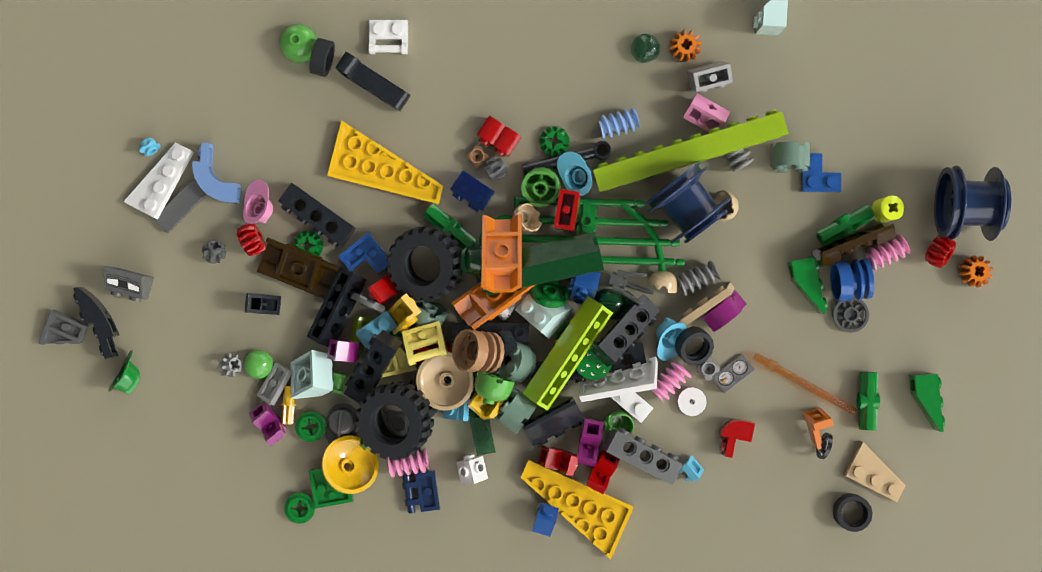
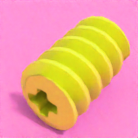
M892 195L876 200L871 206L875 216L874 220L883 223L902 217L904 212L902 200Z

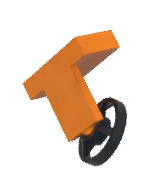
M819 407L803 412L802 415L807 423L812 444L817 448V457L825 459L831 451L833 436L827 432L821 436L819 430L834 426L832 418Z

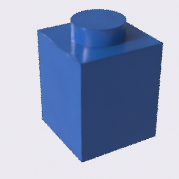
M540 503L534 519L532 532L550 537L556 523L559 508Z

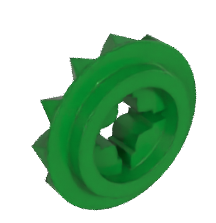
M550 126L543 130L539 144L545 154L554 157L562 155L567 151L570 139L564 129L559 126ZM555 134H557V140L562 143H557L554 149H552V142L546 139H553Z
M307 230L300 232L294 237L293 246L306 251V248L300 245L305 244L308 237L309 243L316 245L315 247H310L308 252L320 256L322 253L323 241L317 233Z
M308 411L298 417L295 430L298 437L303 441L315 442L325 434L326 423L320 414ZM310 420L312 424L318 425L313 429V432H310V429L303 428L309 424Z
M301 492L291 495L284 505L285 515L293 523L302 524L308 522L315 512L314 500L308 494ZM300 500L302 506L306 508L302 510L301 514L298 509L292 508L298 506Z

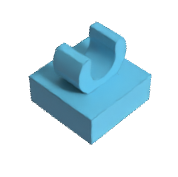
M691 455L685 460L679 474L685 472L688 475L685 481L692 480L695 482L700 478L704 469Z

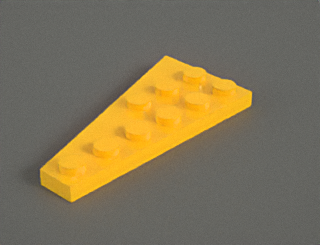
M341 120L327 174L328 177L439 205L443 185Z
M528 459L521 479L539 493L551 506L559 508L558 512L611 560L634 506L606 493L601 494L586 486V484L552 469L545 468Z

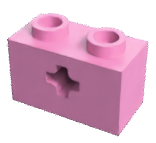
M697 93L683 118L708 132V130L717 127L721 130L730 111Z

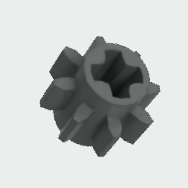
M491 157L486 161L488 166L484 169L492 180L497 178L499 181L506 176L504 171L508 168L500 157L496 160L494 157Z
M217 240L208 241L207 245L202 247L203 259H206L211 264L220 263L221 259L226 257L225 245H222Z

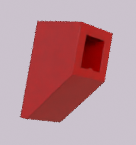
M391 275L384 277L368 288L370 290L368 294L373 301L385 304L400 293L395 289L396 283H391L389 279L392 277Z

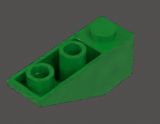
M814 257L787 262L793 284L819 314H825L828 304L826 298H823L822 295L823 282L818 277L819 264L817 260H814Z
M936 373L909 375L912 397L933 429L944 432L945 418L942 415L944 403L942 396H940V388L942 386L940 377Z

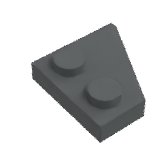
M55 309L51 310L38 344H80L84 340L89 325H85V323Z

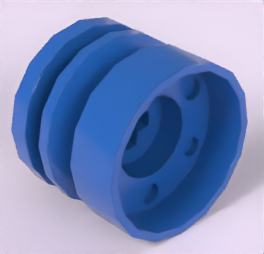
M868 259L852 260L851 265L848 261L831 264L830 283L834 299L837 302L851 301L853 294L857 300L873 297L874 274Z

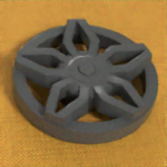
M354 292L350 297L373 310L375 309L382 313L385 311V306Z
M855 297L852 300L859 302V305L853 307L852 301H847L850 306L846 307V301H841L835 304L832 311L835 325L844 332H858L866 326L869 320L867 305L861 299L857 300ZM841 303H843L844 310L838 309ZM863 311H865V319H864V321H863L862 317L859 316L860 314L863 313ZM842 312L843 314L842 316L836 315V313ZM837 318L844 319L841 325L839 324ZM852 322L858 326L856 329H849L852 326Z

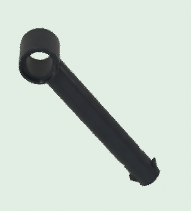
M599 141L594 147L574 152L579 154L584 161L594 158L605 160L610 156L611 147L608 142ZM605 146L608 152L605 155H599L597 148ZM561 155L522 164L524 176L532 169L538 167L557 168V161Z

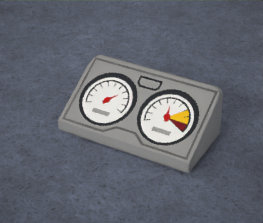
M741 354L712 376V379L721 391L726 393L754 372L755 369Z

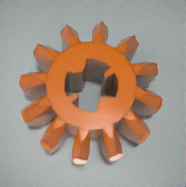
M685 29L681 31V35L676 32L674 34L675 39L671 38L670 40L672 46L669 47V50L675 51L672 54L673 58L677 55L680 56L678 58L679 62L685 58V62L689 63L690 58L695 60L697 58L696 54L701 53V49L698 47L702 45V42L696 41L699 35L693 37L692 30L689 31L688 35ZM683 43H687L686 46L689 45L687 50L684 49L685 47L682 48Z
M976 255L971 256L970 259L965 258V265L959 266L963 269V272L959 273V276H964L962 282H968L969 287L975 285L976 288H980L982 284L987 285L989 283L987 278L993 277L989 274V271H993L994 268L988 267L991 261H984V256L977 258Z

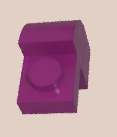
M734 289L729 297L711 308L702 319L715 332L734 319L747 304Z
M330 339L327 358L335 361L357 362L360 343L343 339Z
M265 401L249 412L252 423L262 431L266 443L270 446L280 441L286 434L284 431L287 429L286 425L282 424V419Z
M590 419L584 420L578 445L577 461L579 464L596 466L604 422Z

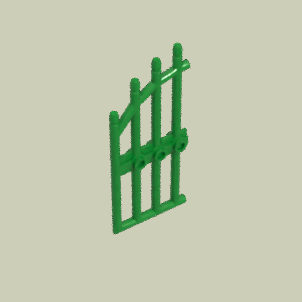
M514 196V211L518 205L529 203L526 197ZM558 198L550 205H557ZM580 198L576 220L577 236L592 232L596 233V225L644 227L650 238L597 237L598 245L654 246L657 257L601 256L603 264L657 265L658 271H666V266L685 265L684 259L664 258L662 246L677 247L680 245V240L671 243L669 239H659L653 227H668L669 221L646 219L633 208L635 206L645 207L644 200ZM597 206L621 207L634 219L596 218ZM539 216V221L542 224H554L555 216ZM522 235V242L547 243L574 236Z

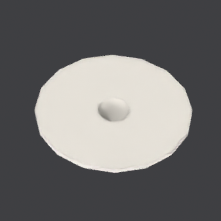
M694 387L683 390L678 398L680 410L689 416H696L702 413L707 403L704 393Z

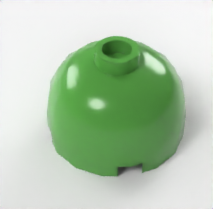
M290 25L286 27L280 36V49L283 55L291 62L310 61L317 36L305 25Z
M534 168L527 173L522 181V195L524 198L526 197L531 205L537 207L548 206L558 198L560 191L559 178L555 172L548 168Z
M477 372L474 385L477 394L483 397V402L494 405L495 401L501 402L510 396L515 382L503 379L497 375Z

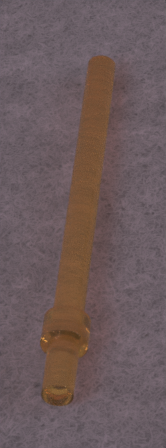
M759 353L754 355L753 359L766 366L765 368L769 371L779 373L851 415L856 413L857 409L778 365L777 361L769 360Z

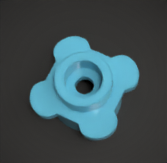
M147 138L140 143L139 152L144 153L145 156L155 154L161 145L156 143L153 138Z

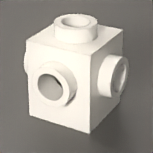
M474 454L463 456L464 460L456 462L462 485L475 484L488 479L483 456L475 457Z

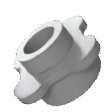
M711 358L702 365L697 366V372L702 373L705 380L708 381L720 371V367L715 365Z

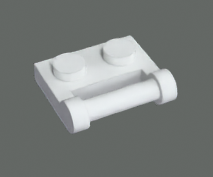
M369 20V54L402 53V55H408V20ZM376 41H402V44L376 45Z

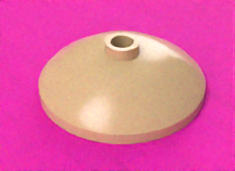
M448 352L446 356L439 355L425 359L417 372L416 385L418 391L421 390L424 393L422 395L423 398H428L430 401L429 406L438 410H453L463 405L471 396L474 388L473 372L459 370L454 364L452 352ZM446 376L451 378L450 383L446 382Z

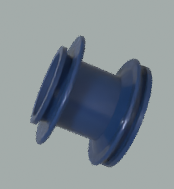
M701 161L644 203L645 206L649 204L651 207L648 213L655 209L663 208L681 231L671 240V243L684 236L685 240L683 242L686 244L728 212L726 209L722 210L721 207L729 202L731 197L726 198L717 205L700 183L699 179L702 173L708 168L704 167L701 169L699 167Z
M960 166L946 167L942 170L937 181L934 198V219L939 236L948 237L953 240L958 237L963 226H980L986 240L993 241L998 237L1001 230L1008 223L1012 201L1010 184L1004 178L1002 171L998 167H992L987 172L983 181H967Z

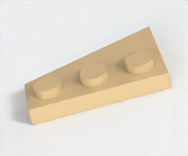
M731 282L724 287L720 286L713 291L714 294L712 296L701 299L697 303V307L694 309L690 307L682 313L683 317L680 319V322L688 325L729 297L735 287Z

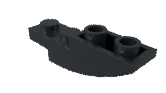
M84 287L73 288L75 292L73 294L74 300L79 304L81 310L79 312L80 318L85 322V325H94L93 333L99 340L101 355L105 359L118 356L113 337L119 336V332L111 315L104 305Z

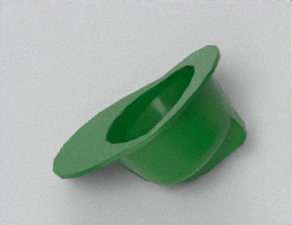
M130 350L118 375L108 389L109 392L116 389L130 394L138 385L140 372L130 361L133 350Z

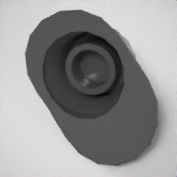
M338 403L329 410L326 423V439L329 444L343 436H356L355 421L358 417H356L355 408L351 405Z

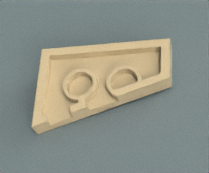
M860 442L844 475L898 502L906 485L864 442Z

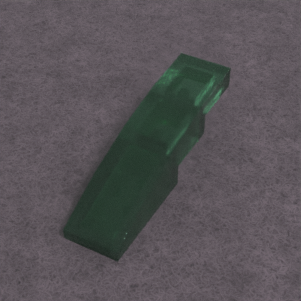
M474 385L472 394H471V396H470V399L472 398V396H473L474 393L476 392V391H475V385ZM469 408V420L477 456L495 453L490 419L483 420Z

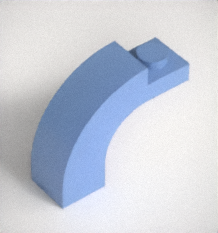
M201 142V147L198 149L200 162L192 161L193 173L198 185L206 194L214 199L225 203L240 204L241 185L225 183L217 179L213 172L214 145Z

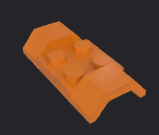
M518 214L512 219L494 220L487 215H482L481 287L492 293L514 292L522 287V214Z
M480 282L453 301L452 305L471 330H475L487 320L491 321L522 298L521 295L535 285L520 288L514 292L488 295L487 292H483Z

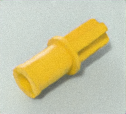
M291 386L284 387L283 403H281L283 405L281 422L288 425L293 424L294 406H296L294 404L295 399H291Z

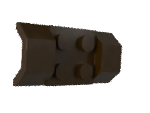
M880 223L813 250L811 254L814 260H817L819 266L825 267L842 260L841 253L844 255L855 251V247L879 245L896 238L895 226L892 223L884 227Z
M268 237L266 239L267 247L257 272L325 299L340 266L325 261L322 257L288 243L283 244Z

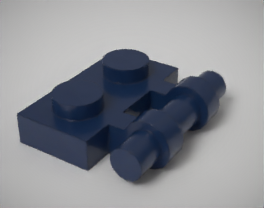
M435 470L415 474L416 481H411L410 475H403L404 482L402 483V488L405 489L406 495L404 502L409 514L416 512L415 505H420L421 512L440 510ZM412 488L418 489L419 498L413 497Z

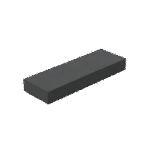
M193 179L163 209L159 218H154L153 220L165 232L169 233L207 194L200 188L196 179Z

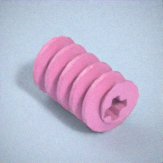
M898 234L896 238L881 245H874V248L868 247L866 258L870 261L872 269L876 271V264L883 268V261L890 265V258L897 262L898 255L903 259L905 258V252L911 254L906 239Z
M671 362L672 370L665 368L667 375L660 373L659 375L662 380L657 379V389L651 390L662 402H664L663 397L668 400L670 399L668 392L675 394L673 387L681 388L679 381L686 383L684 376L692 377L679 363Z
M423 448L422 454L417 450L415 455H409L404 459L390 460L388 457L391 477H395L396 471L399 476H403L404 471L407 475H410L411 469L414 474H417L419 468L422 473H425L426 468L428 467L429 469L426 448Z

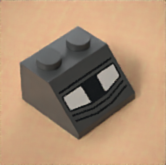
M104 266L105 289L110 290L112 295L122 297L123 294L129 295L130 300L141 302V299H148L154 277L118 267Z

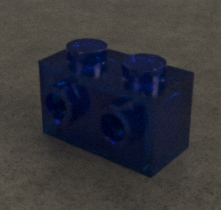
M464 170L450 188L454 198L460 202L464 199L469 203L468 207L475 212H478V210L483 212L495 195L494 190Z

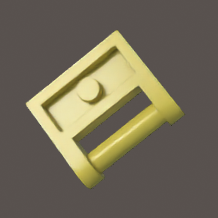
M439 321L402 331L410 366L421 360L439 355H448ZM437 343L439 345L435 349L417 354L413 353V350Z

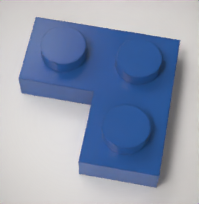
M810 153V167H808L807 172H801V192L839 193L841 192V173H822V154Z
M369 232L339 255V258L350 271H353L365 260H367L377 274L390 265V262L386 261L387 254Z

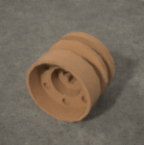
M462 330L453 342L452 358L454 364L462 371L495 372L501 366L504 358V343L501 337L494 332Z

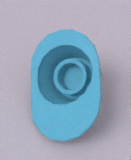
M571 151L563 153L557 161V168L567 190L580 192L581 196H583L591 189L592 171L579 154Z
M666 317L663 323L658 326L656 337L659 341L657 347L659 359L668 361L677 356L675 342L678 335L687 328L684 323H677Z

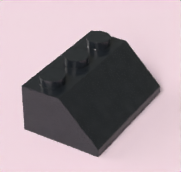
M572 397L525 422L523 430L532 445L540 447L549 442L548 438L552 436L557 438L565 434V429L569 427L574 429L582 425L581 421L584 420V417Z

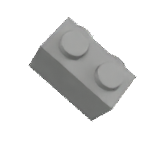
M724 61L686 70L689 87L697 93L707 92L708 89L714 87L723 88L726 84L733 83L730 63Z

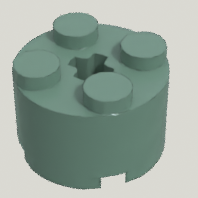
M798 141L777 142L776 145L771 144V168H773V171H777V173H787L788 169L796 170V172L808 171V167H810L809 142H804V145H798Z
M516 342V348L503 359L501 366L493 373L503 379L521 383L526 381L527 379L525 378L534 372L536 356L529 346Z
M517 388L514 389L507 401L504 402L502 409L494 418L516 435L537 407L536 403L522 394L523 392Z

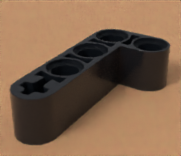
M348 52L344 53L335 67L344 77L401 112L411 96L397 85L362 64L358 58Z

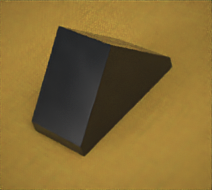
M246 293L245 313L280 315L281 296Z

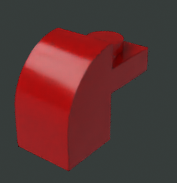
M732 419L724 423L718 432L720 436L725 437V440H722L720 444L722 455L729 458L733 457L736 439L752 442L755 423L741 419Z
M542 445L537 463L545 468L559 470L565 475L573 476L578 466V457L573 452Z
M602 449L597 457L596 466H592L588 474L586 486L604 494L611 476L618 467L620 458Z

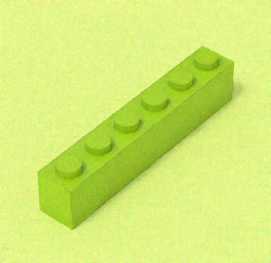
M587 296L522 394L548 411L613 312Z

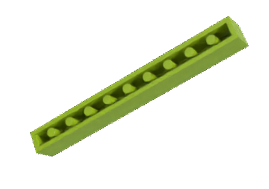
M777 109L766 112L765 117L758 118L757 115L747 118V122L739 124L737 121L727 124L728 128L720 130L719 127L708 130L709 134L701 136V133L689 136L690 140L682 142V139L672 141L671 146L665 148L663 145L653 147V151L645 153V151L634 153L633 158L627 159L624 156L615 159L616 163L608 165V162L598 164L597 169L593 171L599 191L611 190L696 164L699 161L702 162L787 136L789 132L783 112H777Z

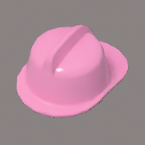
M255 180L248 186L245 193L243 219L248 224L257 222L263 224L272 215L273 205L269 200L267 183L263 180Z

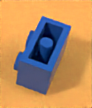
M592 272L571 277L568 286V292L571 293L569 299L578 304H583L587 296L594 300L601 273Z

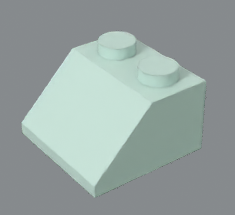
M770 0L764 5L753 19V28H756L755 34L779 35L786 28L788 0Z
M529 294L515 310L550 339L574 309L567 303L559 308L544 307L536 303Z
M311 350L290 362L291 371L293 372L291 375V399L323 396L333 390V363L331 359L327 358L328 353Z

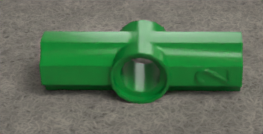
M434 203L423 214L425 219L431 224L442 228V232H449L452 235L450 238L452 240L456 239L459 243L458 246L463 250L468 246H474L477 242L475 237L464 230L459 222L444 213Z
M868 204L863 205L851 213L833 220V223L816 232L817 238L823 246L829 245L840 237L843 238L857 231V228L875 219L874 212Z
M860 372L859 392L856 397V404L859 409V430H877V410L880 408L878 372Z

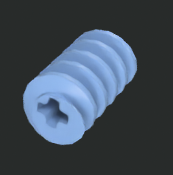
M635 108L630 109V114L625 109L623 110V116L617 111L615 117L612 113H609L608 119L604 115H601L600 121L598 119V126L603 140H605L607 133L610 138H613V132L620 136L621 130L628 134V128L633 133L636 126L640 129Z

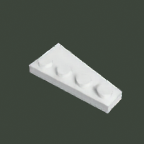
M175 142L124 202L158 219L194 152Z
M656 356L649 358L650 361L641 364L638 362L632 364L633 368L622 371V369L616 370L611 376L582 382L579 392L581 402L657 389L658 361Z

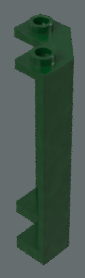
M587 233L522 248L521 288L604 270L596 233ZM483 289V292H487L488 295L497 294Z

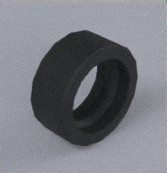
M318 38L315 41L309 62L311 74L323 77L329 74L335 52L333 41Z
M692 326L686 328L678 335L675 342L676 353L689 365L702 364L709 359L714 349L713 339L700 327ZM696 337H702L703 345L700 350L694 354L687 355L685 349L689 341Z
M849 493L842 495L834 504V519L838 525L847 531H862L872 521L873 512L871 505L866 499L857 494ZM851 501L861 504L864 511L862 519L855 524L844 521L841 514L844 505Z

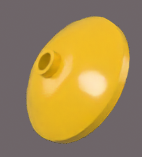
M343 436L334 440L326 448L322 457V472L326 481L332 488L345 494H356L366 490L375 481L379 470L377 454L371 453V449L363 450L359 446L361 438L356 436ZM344 464L349 466V470L344 468Z

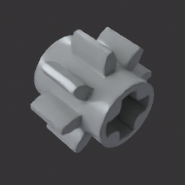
M227 353L224 354V358L218 359L217 369L222 372V376L235 377V372H241L242 362L238 359V355Z

